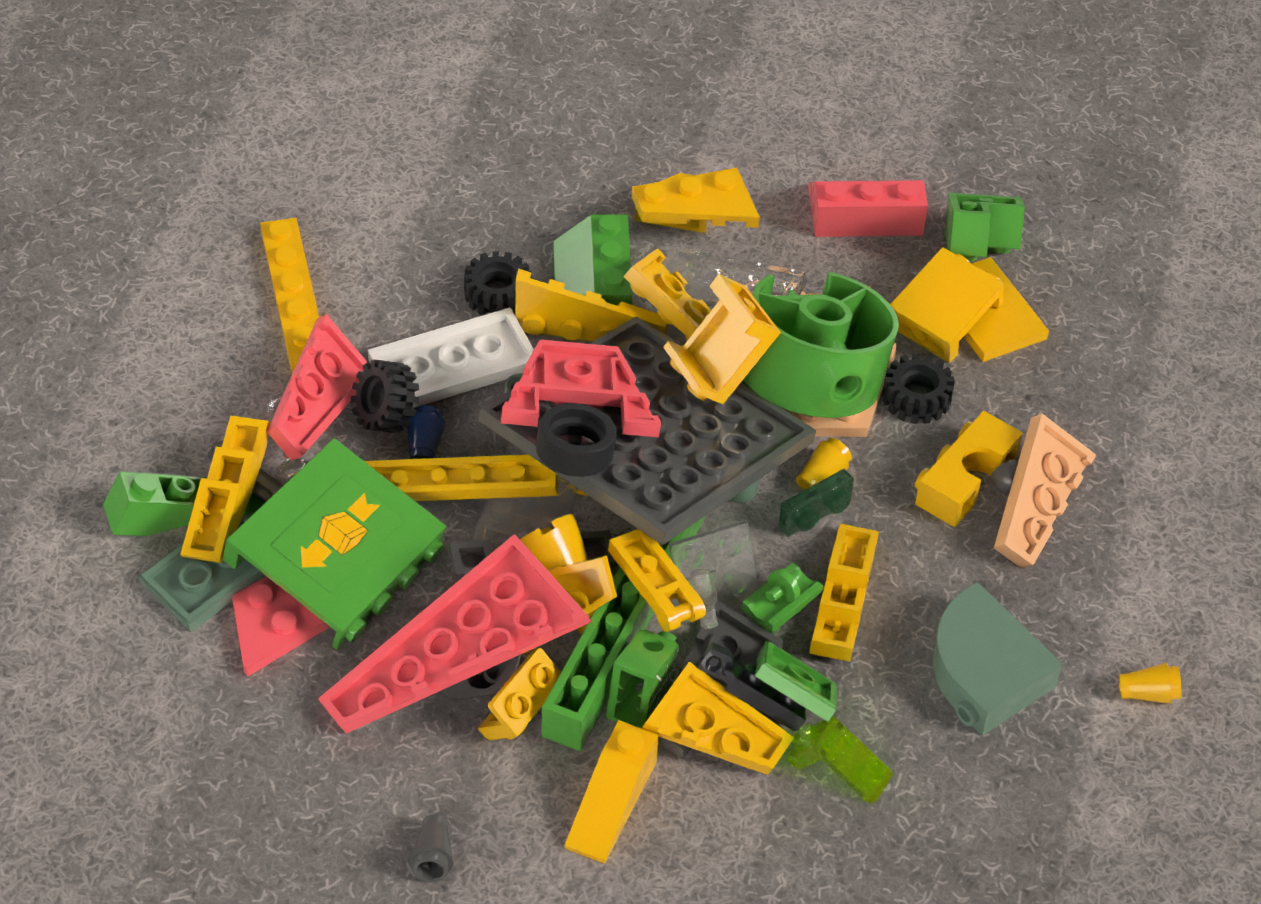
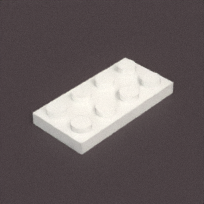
M506 308L369 349L368 360L370 363L371 360L404 363V365L411 367L410 372H415L417 377L413 383L419 384V390L415 392V396L419 397V404L414 403L413 408L507 380L514 374L523 373L524 367L534 349L511 308Z

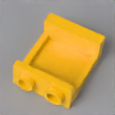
M942 247L890 304L898 317V332L950 363L958 356L959 341L990 306L998 309L1003 304L1004 283L993 273L984 272L971 264L964 256L954 254Z
M718 274L710 284V288L719 298L718 303L684 345L680 346L667 341L663 348L672 359L670 365L685 377L688 382L687 389L695 397L702 401L708 398L724 404L781 332L745 285Z

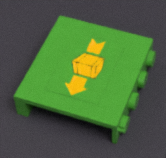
M334 438L227 538L223 561L235 570L245 560L250 562L336 631L332 647L337 650L346 640L353 643L359 638L367 626L365 621L373 613L380 616L389 607L394 598L392 594L399 586L405 590L413 583L419 574V569L417 568L425 560L430 564L436 560L445 547L442 539L447 526Z

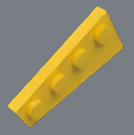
M518 269L516 276V318L523 331L528 334L559 336L567 340L595 341L632 318L638 317L667 336L668 323L656 312L625 302H620L616 306L607 303L601 298L602 295L587 291L585 295H581L564 289L565 283L549 279L547 284L531 279V272Z

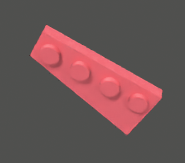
M327 314L316 320L267 430L270 437L292 462L307 452L351 401V396L356 395V390L352 389L353 382L359 383L356 375L358 371H364L363 365L368 363Z

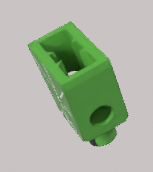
M639 630L617 657L613 665L606 713L607 719L615 722L620 720L642 728L674 682L679 641L673 634L665 631L655 634L648 630ZM644 681V686L637 694V684Z

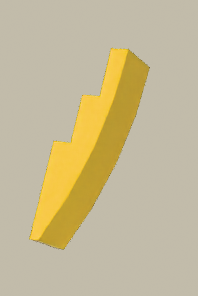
M230 415L222 447L216 446L207 479L201 478L180 554L182 557L222 563L226 540L239 527L264 458L270 437L267 433L270 426L269 421Z
M840 523L828 566L809 654L847 662L851 661L879 531Z

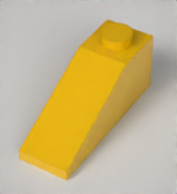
M618 720L600 754L565 842V849L603 864L606 863L657 763L658 734Z

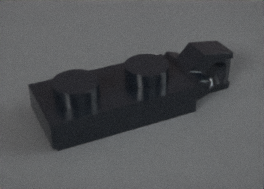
M711 642L698 660V669L725 684L727 692L792 731H799L806 721L805 707L755 677L756 666L752 664H746L745 666L732 657L730 649Z

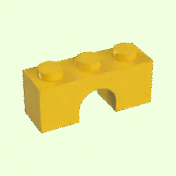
M983 410L973 422L967 421L963 425L957 440L952 445L946 444L942 448L936 463L930 469L926 467L921 471L914 486L918 489L915 505L949 525L956 527L977 503L981 479L970 474L969 471H981L991 476L993 471L1001 464L1009 460H1015L1019 455L1023 432Z

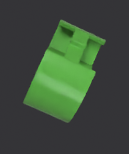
M828 272L822 294L797 295L794 290H789L788 295L774 296L771 295L775 280L774 276L769 274L761 279L755 286L753 297L781 333L743 379L744 382L767 401L789 411L808 416L825 418L846 417L861 413L871 407L878 398L899 329L898 317L892 306L870 287L852 278L833 272Z

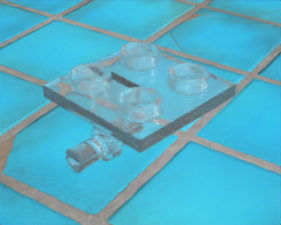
M745 520L668 543L672 562L704 603L706 615L700 619V626L703 629H711L718 626L715 604L718 600L731 607L741 604L758 590L749 528Z

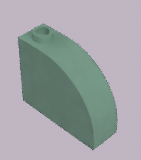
M978 582L965 589L950 602L938 626L933 651V670L941 692L955 708L957 716L966 726H973L983 736L1057 687L1062 663Z

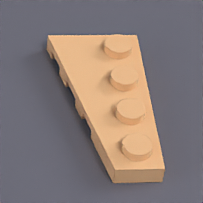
M1043 414L1031 417L994 545L995 550L1022 568L1034 565L1053 532L1052 524L1057 516L1063 514L1068 505L1066 499L1072 490L1078 488L1084 478L1081 473L1086 466L1092 464L1096 457L1095 453Z

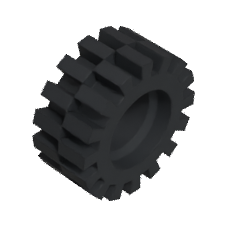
M492 251V257H488L487 253L480 254V261L473 258L470 261V266H466L464 274L466 303L469 302V307L473 311L478 308V314L481 316L485 315L486 312L493 313L506 308H511L516 315L518 269L531 272L529 271V265L527 262L522 264V258L518 255L512 260V253L505 252L504 257L499 256V251ZM492 281H504L511 285L495 289L485 284Z
M913 354L912 360H909L907 355L901 356L900 363L894 360L890 368L886 370L882 394L884 396V405H889L888 411L892 415L898 411V419L902 421L905 420L906 416L911 417L910 423L917 424L918 418H922L924 424L930 423L932 416L936 421L941 419L942 413L946 414L949 411L955 383L954 376L951 377L952 371L950 368L943 369L944 362L938 359L934 364L932 363L933 356L926 355L925 360H921L920 354ZM921 384L930 388L932 392L925 394L914 393L904 386Z
M371 360V363H365L363 365L364 371H358L356 375L359 383L353 382L352 389L356 390V396H351V403H356V407L352 409L353 415L358 416L356 422L359 425H363L362 428L366 430L390 433L403 431V426L408 427L411 423L408 416L415 417L417 412L413 408V404H419V397L415 396V392L419 390V384L413 383L417 378L415 372H410L411 367L404 365V363L384 360Z

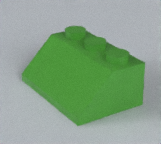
M590 215L553 241L554 279L565 283L564 289L581 295H585L587 291L602 295L601 298L607 303L616 306L620 302L632 305V289L630 283L623 277L631 268L628 215Z

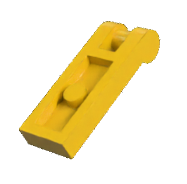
M639 529L609 540L608 552L655 612L658 623L663 631L669 632L680 627L681 622L685 620L694 622L705 617L706 610L702 599L657 541ZM677 598L680 605L674 607L671 600Z

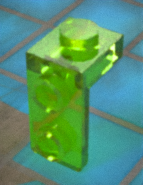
M834 716L831 717L829 722L823 720L814 725L807 723L802 726L794 735L792 740L794 747L786 758L793 767L799 770L822 760L869 804L877 802L893 776L892 770Z

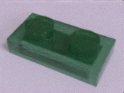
M842 469L782 502L778 527L789 537L800 530L806 532L812 529L821 518L830 513H841L851 502L854 478L845 469Z

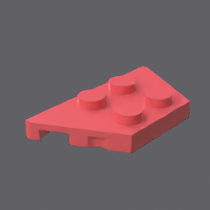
M267 576L232 595L243 669L247 676H250L330 627Z

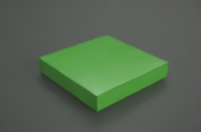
M770 641L764 643L758 652L755 677L829 722L837 706L836 683Z

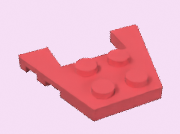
M540 339L524 367L520 381L515 383L509 401H505L501 413V424L537 427L539 400L549 401L554 404H588L595 408L611 406L621 408L622 434L659 437L661 420L658 415L653 416L649 410L650 401L645 393L639 392L635 385L636 377L617 346Z

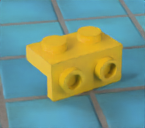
M542 648L532 650L488 703L491 713L478 727V730L486 739L491 741L518 737L545 703L561 672Z

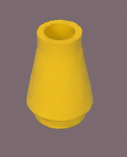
M833 437L828 438L826 441H820L802 472L796 477L798 486L811 495L814 494L820 487L849 469V462L852 460L850 450L840 440Z
M1166 662L1134 672L1119 674L1121 699H1136L1171 704V700L1181 699L1182 689L1179 666H1168Z

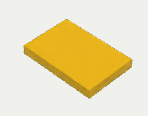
M989 257L972 263L984 272L993 273L1004 283L1003 304L998 309L990 306L964 335V338L982 362L1047 340L1049 330L995 261Z

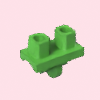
M792 562L786 568H778L770 573L768 582L742 602L741 610L752 617L754 623L774 634L784 623L795 614L800 613L810 602L822 594L823 585L818 581L808 578Z

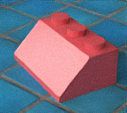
M924 180L815 181L808 184L815 237L923 236L928 210Z

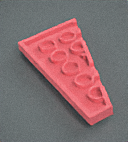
M514 534L320 696L318 700L347 734L592 621Z

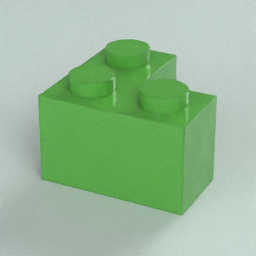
M948 193L944 229L948 250L954 254L964 256L968 261H975L977 257H987L988 250L995 253H1009L1010 249H1020L1025 211L1022 198Z

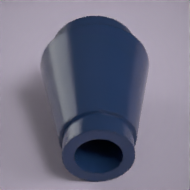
M428 405L417 406L414 408L417 410L415 417L408 416L411 421L407 427L410 459L434 458L446 422L438 408Z

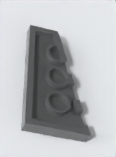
M716 599L710 609V615L705 625L702 624L696 636L692 650L685 657L679 668L678 676L688 662L698 667V660L711 642L730 649L732 657L743 665L752 664L756 666L758 652L766 641H770L782 649L783 640ZM716 680L718 683H720L722 686L725 687V684H723V683H721L720 681ZM658 736V744L681 759L692 749Z

